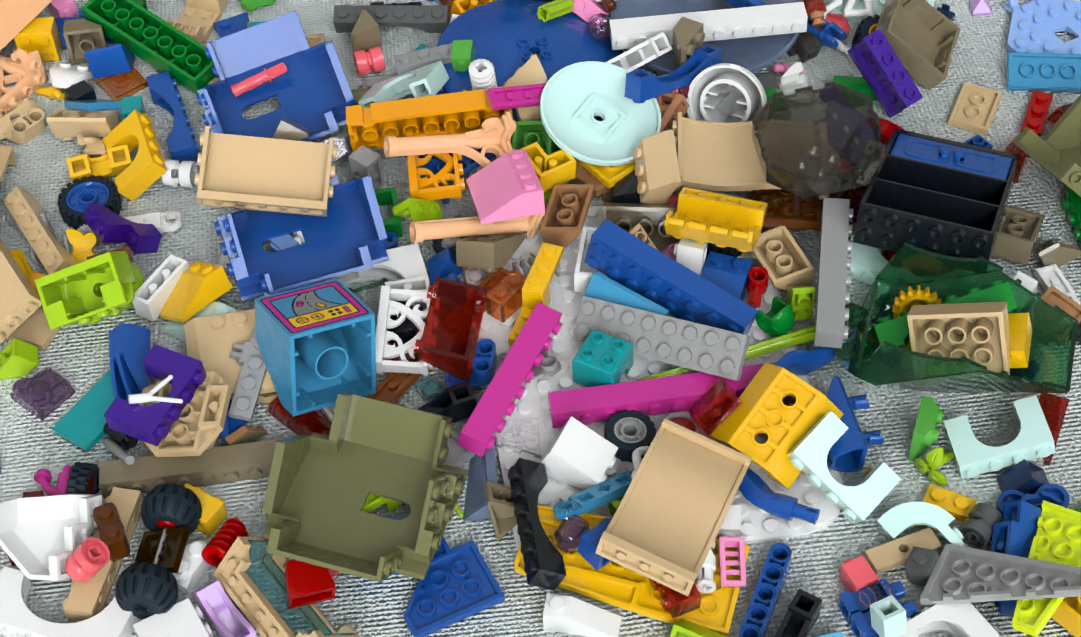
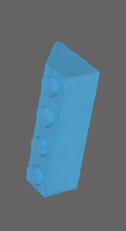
M597 271L593 273L583 295L669 316V310Z

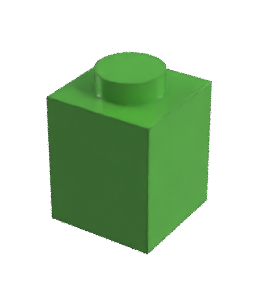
M453 40L451 62L454 72L469 71V65L475 60L476 56L473 40Z

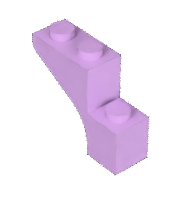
M212 580L192 592L206 618L212 620L220 637H254L257 635L252 625L230 601L219 580Z

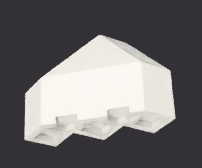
M62 494L1 499L0 546L28 579L60 581L69 578L70 576L65 569V561L84 540L92 538L91 534L94 528L97 527L93 517V510L95 507L102 505V495Z

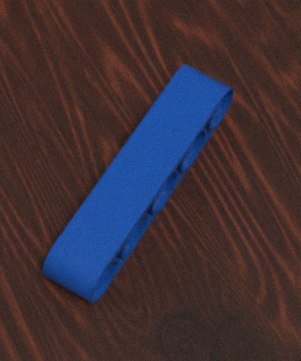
M776 543L769 549L742 622L739 637L766 636L790 569L792 552L788 545Z

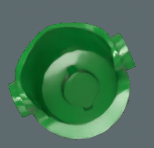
M779 297L773 298L771 310L767 314L758 310L755 317L758 327L764 333L773 336L787 334L795 325L793 307L790 304H786V301L781 300Z

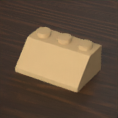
M58 110L46 117L54 136L62 137L63 140H73L78 135L101 137L102 140L119 124L118 110Z
M670 129L642 138L639 144L634 147L635 175L638 179L637 192L640 195L641 203L665 204L681 183L674 130Z
M779 226L761 233L752 253L759 264L767 269L768 277L772 284L786 291L788 286H814V268L786 226Z

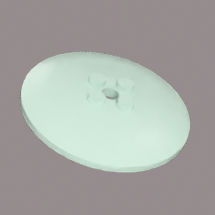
M586 61L568 65L560 69L548 80L540 98L539 111L547 134L567 154L594 165L618 166L635 161L633 158L634 147L639 144L642 138L660 132L661 111L656 98L646 100L644 103H635L632 99L624 97L626 73H629L628 70L605 62ZM594 116H600L603 121L595 120Z

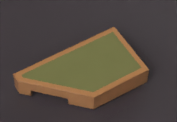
M241 426L224 439L226 446L256 442L266 435L267 431L261 426L257 428Z

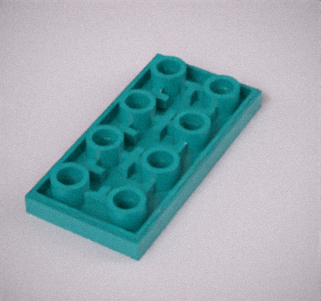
M111 370L52 428L54 434L87 452L105 435L103 429L107 422L104 414L115 400Z

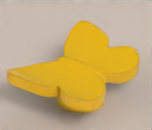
M66 229L67 238L73 246L71 255L77 263L86 261L88 256L96 255L93 251L98 238L94 233L89 232L84 235L79 230Z

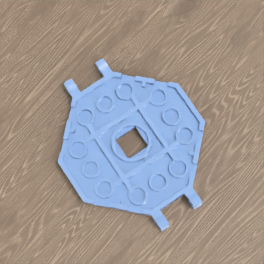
M1006 0L1009 4L1004 5V9L1012 14L1006 45L1007 51L1081 54V1L1030 0V2L1019 6L1017 0ZM1066 31L1072 33L1077 38L1064 43L1055 33Z

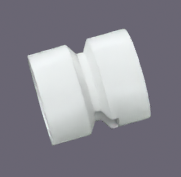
M165 160L167 172L162 175V181L165 186L177 187L180 184L182 187H195L196 172L198 173L195 161L183 160L180 163L178 160Z

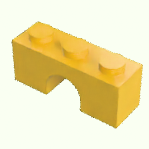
M127 144L107 149V154L97 158H89L87 154L66 159L72 181L75 179L81 181V177L84 176L89 179L90 175H94L95 179L98 175L102 176L103 179L116 176L132 163Z

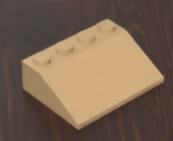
M1007 302L912 305L907 318L915 380L1010 378Z

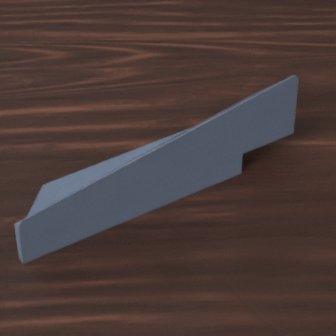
M494 447L491 451L487 449L483 457L475 454L470 459V472L468 474L463 513L464 521L491 519L484 484L486 481L497 484Z

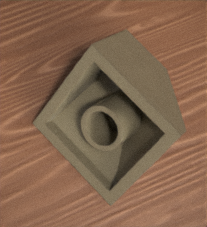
M84 18L64 21L63 35L71 65L88 63L84 51L107 47L101 25Z

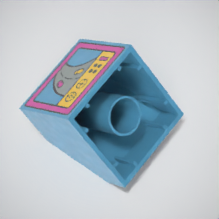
M338 278L254 299L256 340L279 400L292 416L335 405L339 393L349 392L367 396L376 392L375 313Z

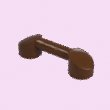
M601 0L602 7L607 13L617 9L614 0Z

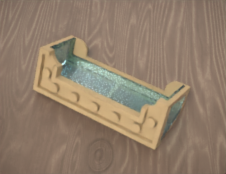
M238 536L213 573L261 637H360L350 626H343L337 632L315 604L288 609L284 567L288 558L268 553L269 539Z

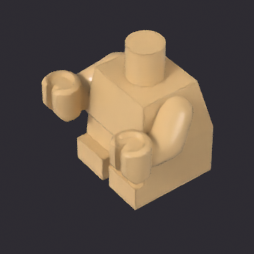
M83 135L77 136V144L80 146L85 144L84 154H87L89 158H97L106 154L104 143L100 138L84 137Z

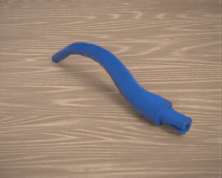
M843 339L842 347L847 343L846 339ZM815 346L812 350H794L785 354L774 365L783 367L796 375H807L833 361L838 356L840 348Z
M748 468L739 487L745 499L765 512L788 521L796 518L814 525L816 524L820 514L819 509L799 504L798 498L775 493L759 475Z

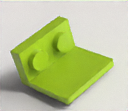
M408 198L392 207L394 216H403L405 219L411 218L412 222L443 219L438 201Z

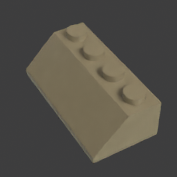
M603 203L602 222L607 219L627 232L640 223L658 250H665L671 244L679 243L681 240L674 238L672 235H667L664 227L666 214L671 210L674 216L678 204Z

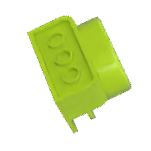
M127 251L107 252L34 280L50 330L62 326H72L77 323L79 326L88 323L95 324L103 321L102 318L108 316L110 318L120 315L122 311L134 307L132 301L134 300L135 292L145 282L139 267L129 260Z

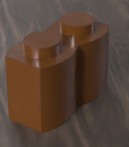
M110 502L95 507L93 517L99 530L101 541L109 548L110 560L113 562L129 556L130 545L116 506Z

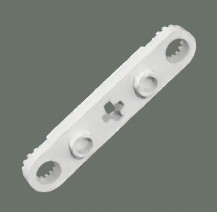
M170 210V212L166 211L165 213L156 212L124 217L136 223L153 224L160 233L177 230L183 224L181 214L175 210L174 212ZM170 219H176L173 223L167 222ZM83 224V226H80V228L77 229L81 231L83 234L87 232L94 233L91 230V228L85 224Z

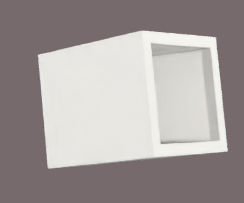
M571 416L554 436L539 463L545 464L548 477L586 490L606 480L607 475L604 473L606 469L610 470L616 462L617 458L614 455L618 447Z

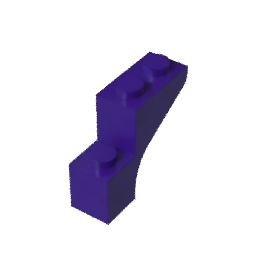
M98 203L88 204L87 211L84 214V221L102 243L125 242L134 254L157 253L162 234L153 224L132 222Z

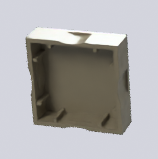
M885 0L876 30L880 29L908 74L928 90H931L946 79L951 63V54L956 46L960 28L944 14L932 7L926 0Z

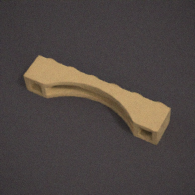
M16 186L3 202L48 274L78 264L74 257L55 239L42 222L40 217L41 206L36 198Z

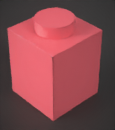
M864 556L848 559L841 565L839 579L850 593L878 583L879 578Z

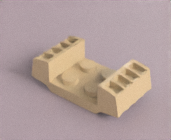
M185 0L186 7L177 21L167 19L165 22L202 44L212 34L214 30L213 23L221 20L222 12L227 5L226 0Z

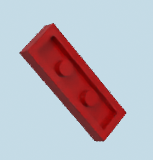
M1033 90L1020 133L1027 126L1041 138L1053 94Z

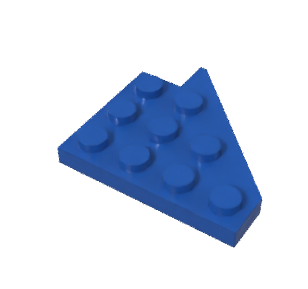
M442 536L440 548L438 551L436 550L424 580H419L403 616L404 622L412 637H425L505 601V595L473 540L450 549Z

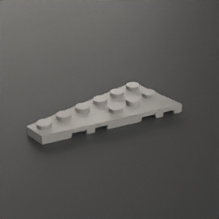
M946 543L919 599L921 605L1079 597L1081 596V567Z

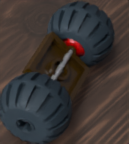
M173 483L161 484L149 491L142 502L141 517L145 527L150 531L143 533L134 564L121 573L115 587V596L119 607L124 611L132 612L133 616L139 619H146L154 614L167 613L177 602L178 584L172 573H178L188 537L198 527L199 519L202 516L200 500L189 488L186 489L185 486Z

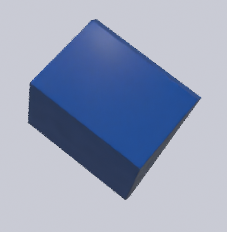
M122 44L84 51L94 79L131 72L135 61V55Z

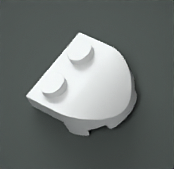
M60 62L59 65L51 67L49 71V84L58 88L67 89L83 80L87 82V80L94 78L88 65L71 66L70 62Z

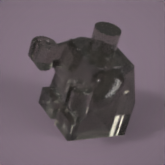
M807 30V32L799 34L787 55L793 57L798 54L799 60L804 63L809 59L817 57L823 44L814 34Z

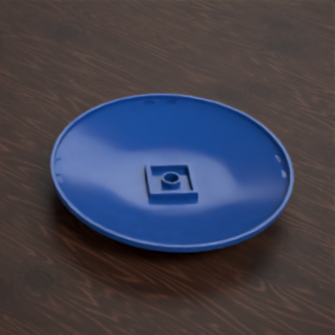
M499 0L472 8L453 20L444 30L437 43V46L453 44V40H473L476 51L475 60L486 59L493 64L498 87H502L515 74V71L530 59L533 53L538 54L537 57L548 80L556 72L568 65L586 61L607 62L623 53L622 49L612 50L610 33L602 26L596 28L590 25L574 12L547 22L539 20L536 14L538 7L549 2L535 0ZM452 63L443 64L449 76L447 82L442 86L445 94L462 92L463 89L467 91L472 90L469 71L454 72ZM512 108L513 120L519 121L516 109ZM594 116L595 120L603 121L600 116Z

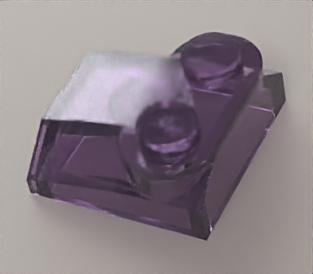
M47 368L31 378L17 380L13 384V392L10 395L12 400L43 421L75 394L76 391L64 377L51 368Z

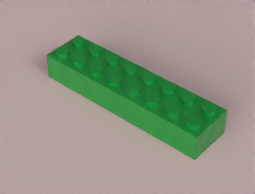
M90 0L81 8L84 19L101 25L105 36L117 44H122L134 55L161 72L169 71L171 78H175L177 83L194 94H199L197 90L207 86L209 81L215 78L212 69L215 65L212 59H208L205 46L133 0Z

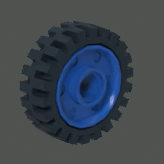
M90 175L89 179L86 176L81 177V181L75 179L73 180L74 184L70 182L66 184L67 188L63 187L62 193L58 195L57 203L61 217L67 226L73 227L75 230L83 226V224L87 225L84 221V214L89 203H98L118 215L122 209L120 194L115 183L110 181L109 178L105 177L103 179L99 175L96 179L94 175Z

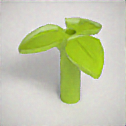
M939 447L931 450L926 455L927 462L922 458H915L914 463L922 475L927 471L929 472L928 476L931 482L939 486H947V479L943 473L938 471V468L952 460L954 453L950 450L944 453V448Z

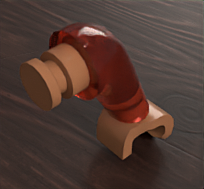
M803 0L807 16H810V20L813 21L811 23L812 27L825 25L826 22L823 18L827 8L824 0Z

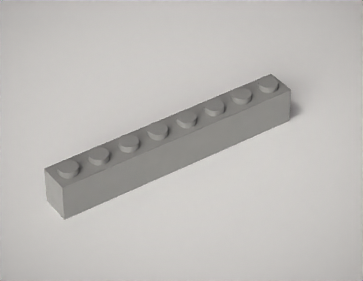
M823 198L814 346L842 348L843 339H848L849 326H844V323L849 320V308H845V304L849 305L850 291H846V287H850L851 274H847V270H851L852 259L847 257V254H851L852 241H848V237L852 238L853 225L849 224V221H853L854 211L853 208H850V199Z

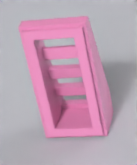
M719 537L717 544L721 587H746L744 537ZM725 547H737V551H725ZM725 557H738V560H725ZM726 566H739V570H726ZM726 575H740V580H726Z

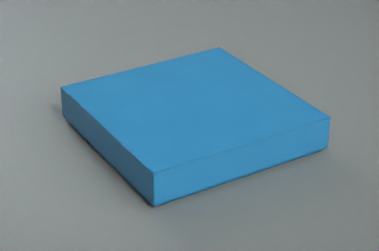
M105 99L65 101V108L80 111L114 110L121 108V101Z

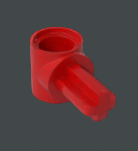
M762 266L752 267L748 273L747 290L749 297L747 304L756 309L761 306L762 294L766 293L768 288V271Z

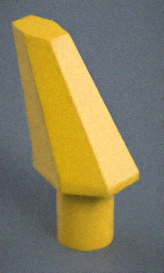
M54 86L40 87L35 92L38 95L52 99L57 98L60 101L65 98V94L60 92L61 89Z

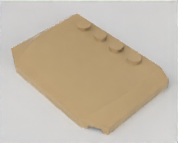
M255 309L193 318L183 325L188 357L202 361L205 372L216 371L231 387L230 399H233L242 366L237 363L238 360L231 359L229 356L234 351L232 350L233 344L243 345L245 341L250 342L255 326ZM266 371L260 394L276 392L268 371Z

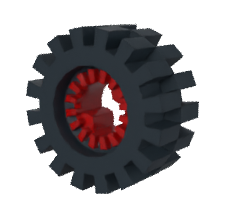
M75 462L74 466L72 465L71 467L72 472H69L70 478L67 479L68 487H66V491L68 494L97 495L100 491L98 488V465Z

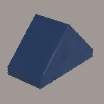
M1025 459L997 477V482L1002 492L1017 490L1031 495L1035 494L1042 485L1049 484L1044 470Z

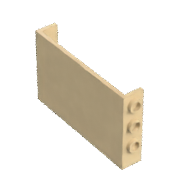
M205 126V133L200 135V146H203L202 153H198L197 159L200 173L196 172L195 185L198 186V205L327 217L328 200L333 198L334 185H330V180L335 178L336 165H332L333 158H337L338 146L334 145V138H329V144L211 133L210 126Z

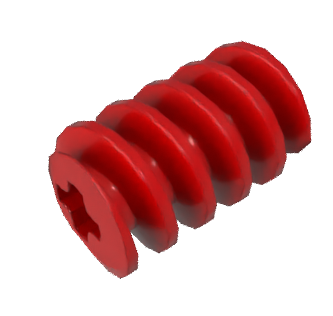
M230 518L224 523L202 550L201 556L206 563L217 568L238 536L249 537L243 522L236 518Z

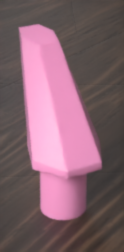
M784 62L773 64L771 70L784 75L792 65Z

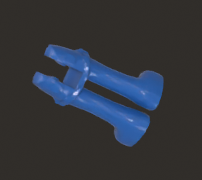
M814 6L805 7L808 16L807 32H801L799 37L807 33L819 41L820 45L836 49L838 42L834 37L844 41L847 38V34L840 26L825 20V25L819 26L823 28L822 31L812 27L811 23L813 21L810 20L809 14L818 10Z

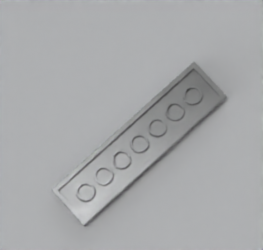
M582 296L572 337L573 340L584 342L591 330L595 329L633 343V355L740 381L750 340L749 335Z

